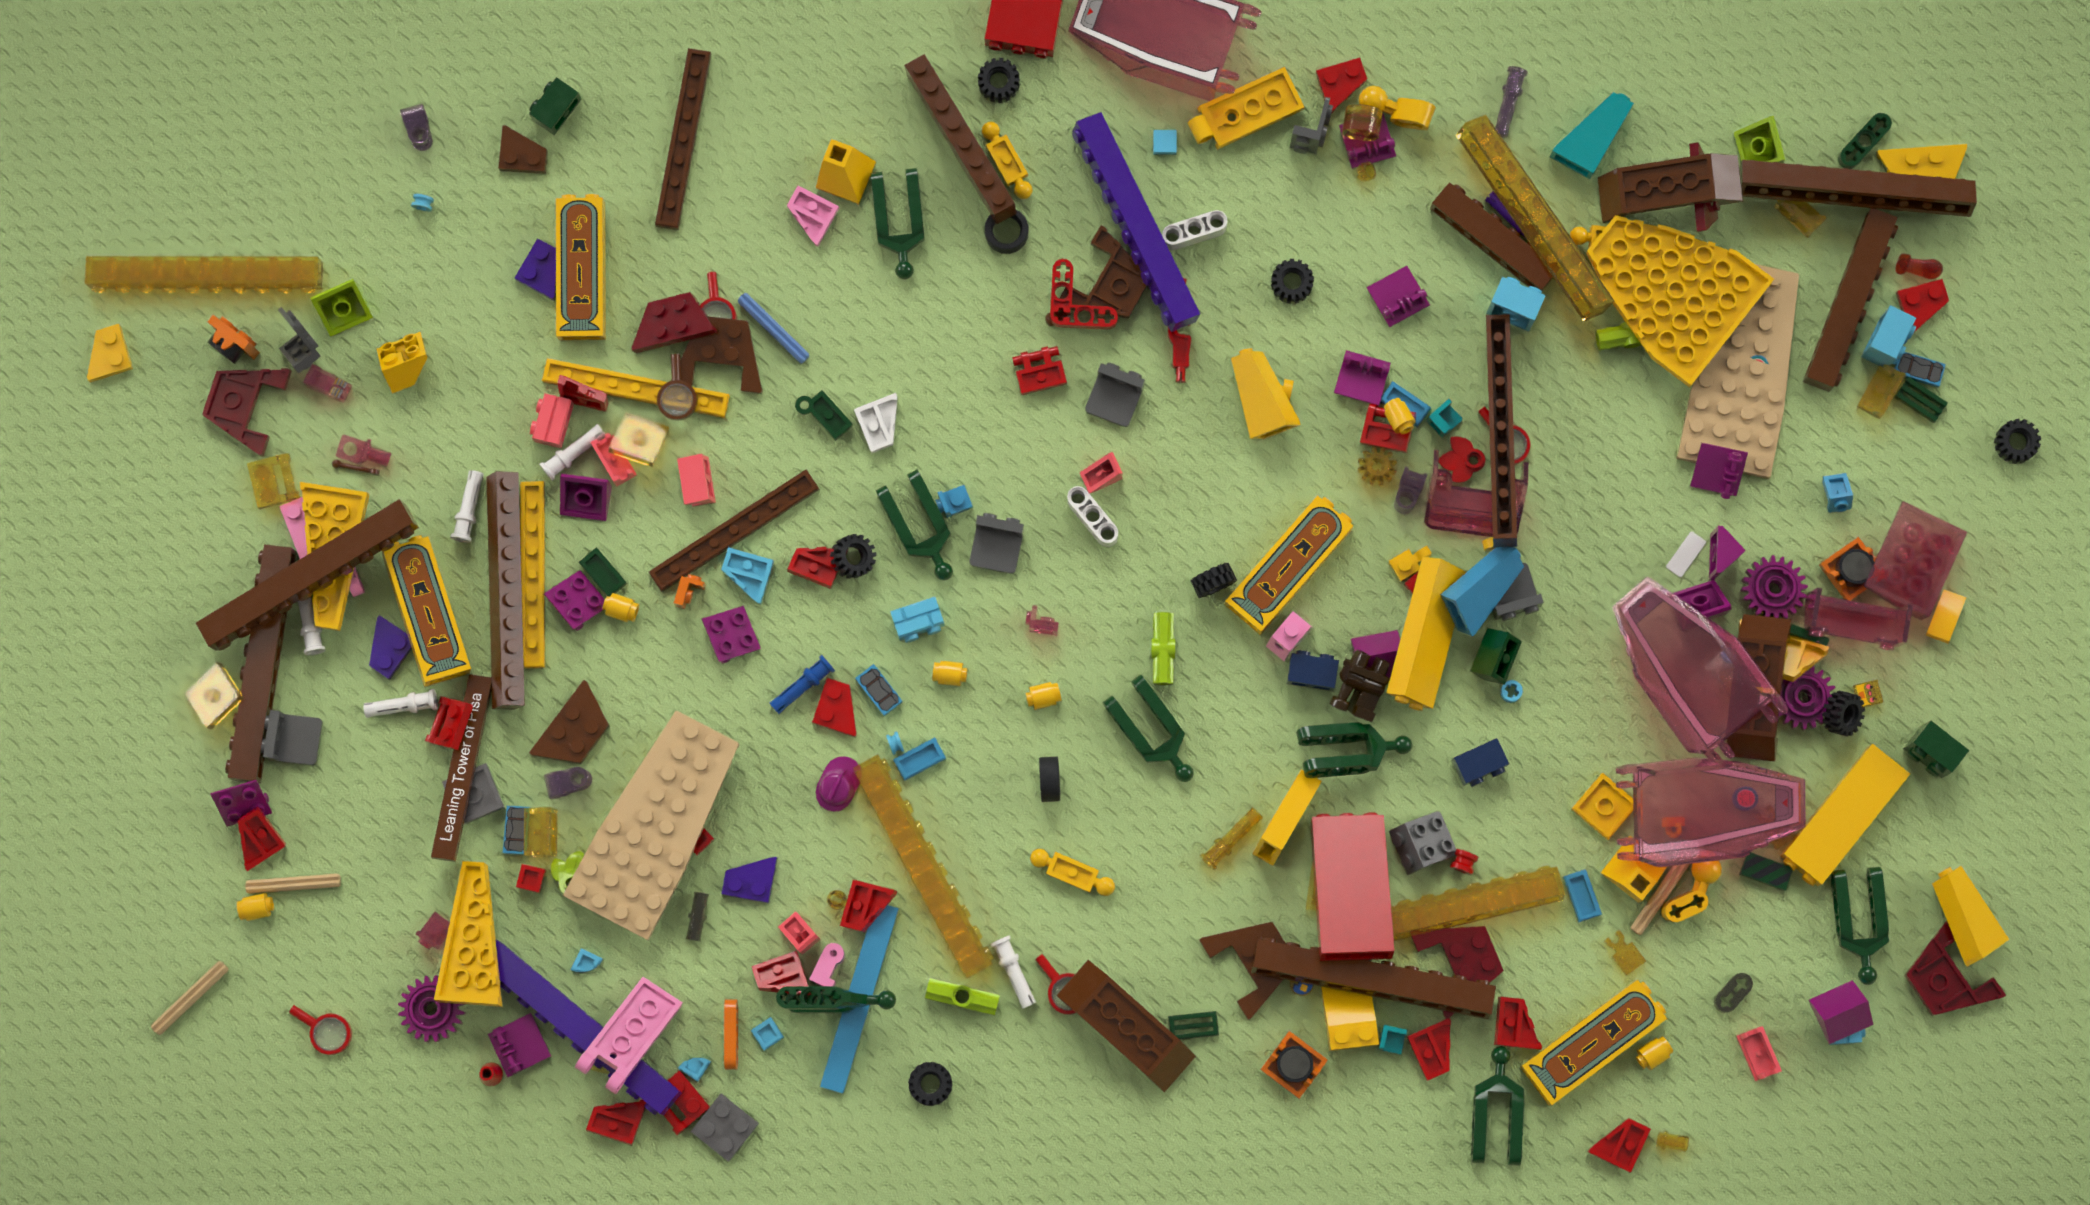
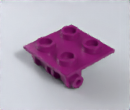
M1384 113L1339 125L1352 169L1396 157L1394 150L1395 142L1390 136ZM1375 116L1380 118V122L1373 123L1378 121V119Z
M1408 266L1366 287L1389 328L1430 306L1426 298L1428 297L1424 289L1421 290Z
M1346 350L1334 393L1379 406L1391 363Z
M1701 442L1690 486L1719 492L1724 499H1730L1732 495L1737 496L1748 452Z
M581 570L544 593L548 601L561 614V617L565 619L571 629L576 631L584 626L583 623L603 611L605 599Z
M744 606L702 618L718 662L724 664L729 662L731 658L761 649Z
M257 780L210 793L226 827L238 824L239 818L256 807H259L264 815L272 814L268 804V794H263Z
M531 1013L503 1027L499 1026L493 1029V1032L487 1034L507 1077L551 1056Z

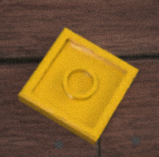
M1601 773L1571 810L1606 840H1609L1639 803L1604 773Z

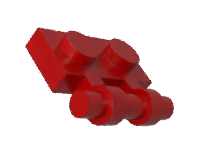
M1046 346L1042 347L1039 351L1031 353L1026 351L1020 353L1021 355L1012 357L1014 366L1021 364L1024 366L1023 370L1016 371L1021 395L1067 384L1062 361L1052 362L1051 357L1059 355L1057 346L1051 348ZM1044 359L1045 364L1031 367L1030 362Z

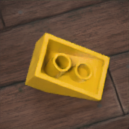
M1321 987L1329 1051L1379 1045L1372 996Z

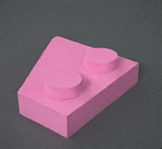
M797 186L787 204V208L814 245L818 247L836 216L839 206L800 186Z

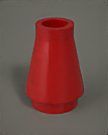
M489 1062L481 1067L479 1078L486 1086H496L503 1078V1070L497 1063ZM490 1069L492 1074L489 1078H486L485 1074Z

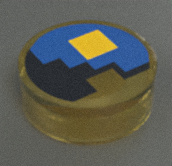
M1290 980V989L1295 995L1306 996L1313 990L1314 985Z

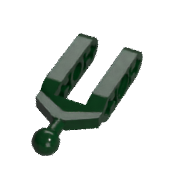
M917 168L905 169L912 234L889 236L883 172L871 173L878 245L898 254L899 264L896 266L895 272L899 278L906 280L914 272L913 266L908 262L907 253L925 240Z
M918 469L907 474V477L937 533L919 544H916L887 486L885 485L875 490L908 555L932 558L936 566L934 570L935 576L943 581L951 578L953 574L952 566L944 562L940 555L951 533Z
M1142 675L1133 679L1131 683L1171 736L1169 740L1158 748L1152 749L1113 696L1102 702L1120 729L1147 763L1170 761L1176 769L1175 776L1179 781L1188 782L1193 778V768L1188 764H1183L1177 756L1185 733Z
M1359 722L1304 726L1296 731L1298 744L1301 746L1353 743L1364 740L1366 744L1367 754L1320 757L1304 761L1303 769L1307 778L1359 775L1369 771H1377L1385 751L1395 750L1399 754H1406L1412 749V741L1407 736H1399L1395 741H1385L1370 724Z
M1881 867L1867 868V886L1874 938L1854 940L1846 871L1833 870L1831 873V887L1839 946L1861 957L1862 968L1858 972V978L1865 985L1873 984L1877 979V972L1871 966L1870 956L1889 942V924Z
M786 986L777 992L776 1001L779 1006L794 1013H849L856 1007L879 1005L882 1009H891L896 1003V996L888 990L881 992L879 995H866L835 986ZM796 996L800 999L801 1004H799L798 1000H795ZM818 996L817 1002L814 1004V1000Z
M1498 1046L1491 1053V1058L1495 1063V1075L1475 1085L1471 1162L1484 1163L1488 1092L1510 1093L1507 1164L1520 1166L1523 1140L1524 1088L1505 1076V1064L1510 1060V1052L1507 1048Z

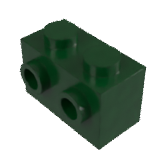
M557 77L553 82L547 83L542 97L539 100L536 99L529 109L531 119L553 135L557 133L582 100L579 92Z
M1487 628L1470 672L1483 680L1505 685L1522 641L1509 632Z

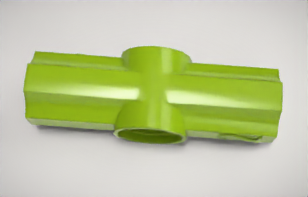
M1626 322L1621 323L1620 326L1607 327L1595 331V339L1599 351L1623 346L1624 348L1642 346Z
M1158 612L1153 614L1151 659H1153L1154 685H1173V659H1175L1174 613Z
M933 978L929 979L925 999L994 1016L1000 997L997 994ZM965 990L969 993V1000L966 1003L956 1001L955 996L958 991Z

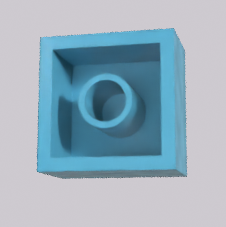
M1502 277L1486 314H1510V324L1529 332L1546 295L1542 294V291L1536 287L1521 285L1520 281L1515 278Z
M1890 305L1881 315L1861 357L1884 369H1887L1891 364L1895 365L1906 350L1903 344H1906L1916 329V326L1913 325L1916 317Z

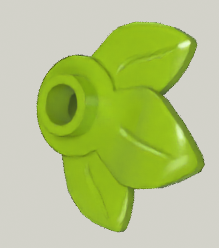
M581 851L571 854L566 862L557 858L552 861L551 874L553 879L559 882V889L562 894H564L567 888V882L571 881L584 857Z

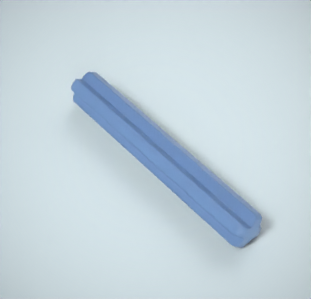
M747 293L739 297L738 303L799 363L802 364L809 358V353Z

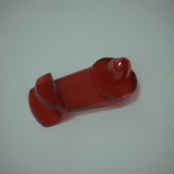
M1901 254L1898 257L1895 271L1900 275L1908 272L1927 279H1935L1942 274L1943 265L1936 259L1911 258L1910 254Z

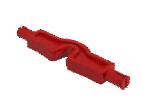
M1168 327V338L1173 346L1172 367L1176 368V382L1180 383L1181 374V383H1185V369L1189 368L1191 336L1180 334L1177 330L1171 332Z

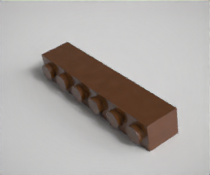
M1449 182L1432 202L1430 210L1527 287L1533 286L1543 291L1559 270L1556 267V262L1548 256H1542L1538 252V248L1531 242L1526 243L1523 241L1515 229L1511 227L1508 229L1504 226L1502 220L1496 214H1489L1483 209L1484 206L1478 200H1472L1466 196V192L1462 187Z

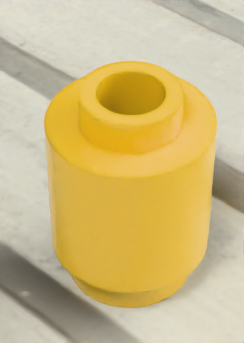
M1395 398L1384 405V414L1395 433L1406 434L1414 428L1413 425L1416 421L1404 401H1401L1400 398Z
M612 593L610 597L606 596L602 609L606 610V616L624 622H634L639 611V604L635 603L633 599Z
M950 661L934 662L932 681L952 686H961L962 682H966L967 668H963V663Z
M1051 682L1031 686L1029 687V692L1025 693L1028 706H1033L1034 710L1057 705L1056 702L1062 701L1057 683L1051 684Z
M266 893L244 897L241 901H237V912L240 920L246 919L251 921L271 916V911H274L273 899L268 897Z
M1663 1036L1659 1039L1654 1038L1637 1050L1638 1056H1636V1060L1643 1069L1647 1067L1649 1070H1652L1669 1059L1673 1049Z

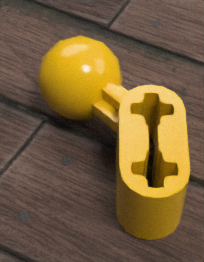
M1379 86L1366 87L1359 96L1360 107L1365 113L1375 115L1376 113L1385 112L1391 115L1390 121L1393 124L1403 128L1428 130L1436 109L1433 104L1423 100L1398 98L1397 102L1388 99L1386 92Z
M1704 854L1694 860L1691 869L1692 875L1695 878L1691 891L1681 894L1662 905L1661 915L1666 921L1680 922L1707 908V888L1709 884H1713L1719 879L1722 872L1721 863L1716 857ZM1693 896L1699 897L1700 901L1697 902V906L1687 905L1694 900ZM1672 907H1683L1678 909L1675 915L1669 914L1672 911Z

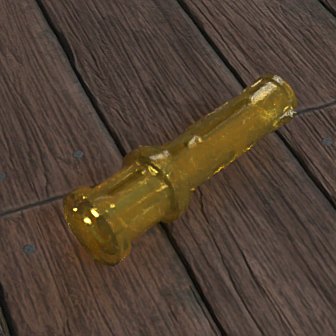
M1251 808L1222 838H1216L1214 840L1215 844L1199 856L1211 869H1217L1216 865L1225 856L1231 855L1232 848L1263 817L1256 809Z

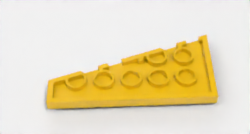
M300 482L303 496L302 508L305 515L304 527L307 555L364 521L370 496L368 492ZM353 571L346 576L337 577L330 586L323 589L319 588L313 592L314 622L317 628L341 630Z
M462 861L434 1000L437 1002L502 1007L488 865L484 862Z

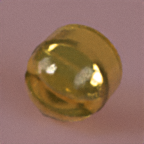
M1369 161L1360 164L1356 169L1358 173L1357 178L1363 182L1372 180L1376 176L1375 167Z
M833 890L827 896V903L833 909H842L847 903V897L844 892ZM831 896L842 899L841 903L830 900Z

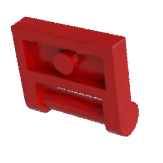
M1370 403L1360 443L1407 453L1412 430L1406 434L1395 433L1391 425L1374 422L1376 416L1386 418L1384 414L1385 409ZM1410 411L1416 420V412Z
M440 696L438 702L440 706L431 732L427 734L425 741L458 750L474 705Z
M680 1070L668 1081L682 1092L674 1103L687 1118L681 1122L670 1108L663 1115L672 1125V1131L676 1135L683 1132L710 1108L708 1103Z

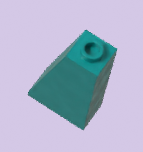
M1613 92L1554 147L1550 158L1591 179L1634 103L1630 101L1628 96Z

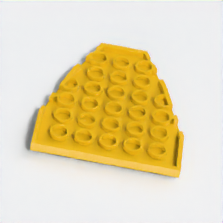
M1615 215L1587 250L1586 254L1610 301L1651 359L1690 388L1774 281V278L1741 253L1731 248L1727 250L1715 246L1716 243L1701 241L1694 238V235L1660 224L1658 226L1645 224L1644 221L1628 220L1626 217Z

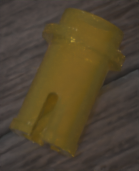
M1666 1130L1658 1133L1657 1146L1661 1147L1662 1150L1670 1148L1686 1152L1688 1149V1136L1669 1134Z

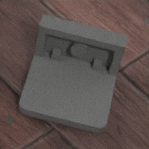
M1325 98L1317 130L1294 125L1289 148H1293L1295 152L1306 154L1307 152L1317 154L1318 147L1323 148L1328 128L1325 126H1329L1333 105H1329L1330 98Z
M281 307L278 311L297 335L282 345L279 350L294 369L300 373L308 369L314 361L321 357L316 351V348L319 346L290 310L285 312Z
M1101 363L1098 369V377L1086 404L1085 411L1093 416L1122 427H1127L1130 424L1145 386V379H1142V375L1134 371H1129L1128 373L1121 371L1120 367L1113 363H1107L1106 365Z
M983 513V516L977 515L976 532L969 560L970 565L1009 574L1015 573L1024 533V524H1021L1020 520L1015 518L1000 520L997 519L996 515L990 513Z
M1523 563L1524 568L1492 612L1495 620L1502 618L1503 621L1515 618L1518 613L1525 612V614L1537 612L1544 603L1542 595H1537L1529 567L1526 563Z
M270 710V715H267L265 719L266 739H263L261 744V753H264L263 757L271 761L315 765L318 757L322 720Z
M1438 811L1406 822L1389 831L1407 875L1455 856L1456 847L1442 814Z

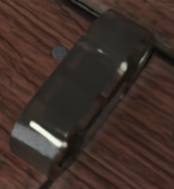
M1738 973L1732 976L1714 998L1715 1008L1722 1013L1734 1010L1753 987L1752 978L1746 973ZM1744 978L1746 980V989L1740 988L1735 992L1734 989L1738 985L1736 979L1741 980ZM1731 993L1733 995L1729 1000L1731 1006L1721 1007L1722 1001L1720 997L1725 998Z

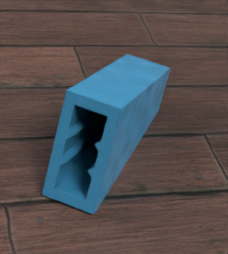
M1496 547L1440 594L1458 631L1474 636L1522 571L1524 565L1520 559L1521 554L1515 547Z

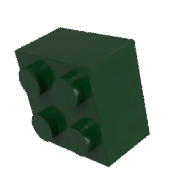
M1933 721L1920 726L1903 748L1908 752L1907 756L1917 763L1920 761L1927 767L1926 771L1936 778L1938 776L1943 778L1951 774L1970 751Z

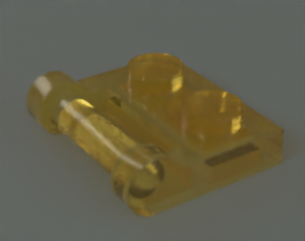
M289 453L247 463L258 509L291 502L300 498L299 492L296 491L289 464L291 462ZM278 464L281 467L287 492L281 495L274 470V465Z

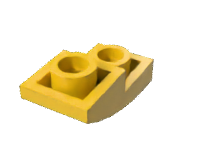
M1944 589L1926 636L1949 644L1967 597Z

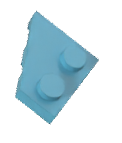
M728 547L721 570L757 604L761 605L774 560Z

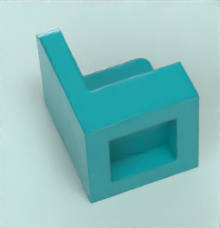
M1450 399L1436 409L1426 421L1441 438H1444L1462 421V417L1451 407L1452 401Z
M1383 1025L1377 1050L1401 1055L1408 1030Z

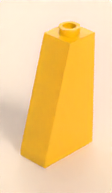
M1248 348L1239 351L1240 355L1232 357L1231 361L1250 439H1266L1300 426V420L1264 353Z
M1300 770L1257 844L1253 855L1272 866L1274 865L1320 786L1321 780L1318 778H1307L1304 770Z
M1962 866L1954 870L1948 867L1938 874L1940 878L1933 882L1932 885L1966 966H1969L1986 957L2007 942L2009 938Z

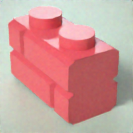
M544 393L543 399L538 400L536 412L539 413L537 422L533 421L530 428V435H533L532 439L534 442L562 449L574 406L572 400Z

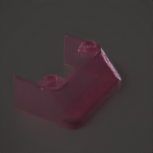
M1434 450L1426 498L1425 524L1435 530L1493 537L1492 491L1452 486L1453 477L1450 472L1438 469L1439 450ZM1529 462L1523 463L1520 480L1515 479L1517 533L1528 488Z
M1818 587L1807 594L1805 599L1804 629L1809 631L1808 635L1823 637V634L1880 644V648L1884 650H1894V647L1907 643L1913 608L1911 604H1907L1900 609H1892L1822 596V588Z

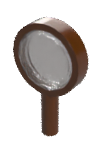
M671 354L672 381L667 382L660 388L657 395V405L665 417L674 421H681L689 418L695 412L698 398L693 387L681 380L680 354Z

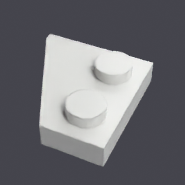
M896 393L854 409L871 454L894 444L897 410Z

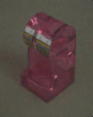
M314 364L310 367L303 381L307 388L342 403L345 402L352 388V385L335 377V375L322 370Z

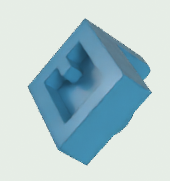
M1847 474L1823 476L1822 483L1828 499V512L1850 510L1852 508L1853 493Z
M965 485L944 493L942 491L937 492L939 499L935 500L940 513L945 512L947 518L973 508Z

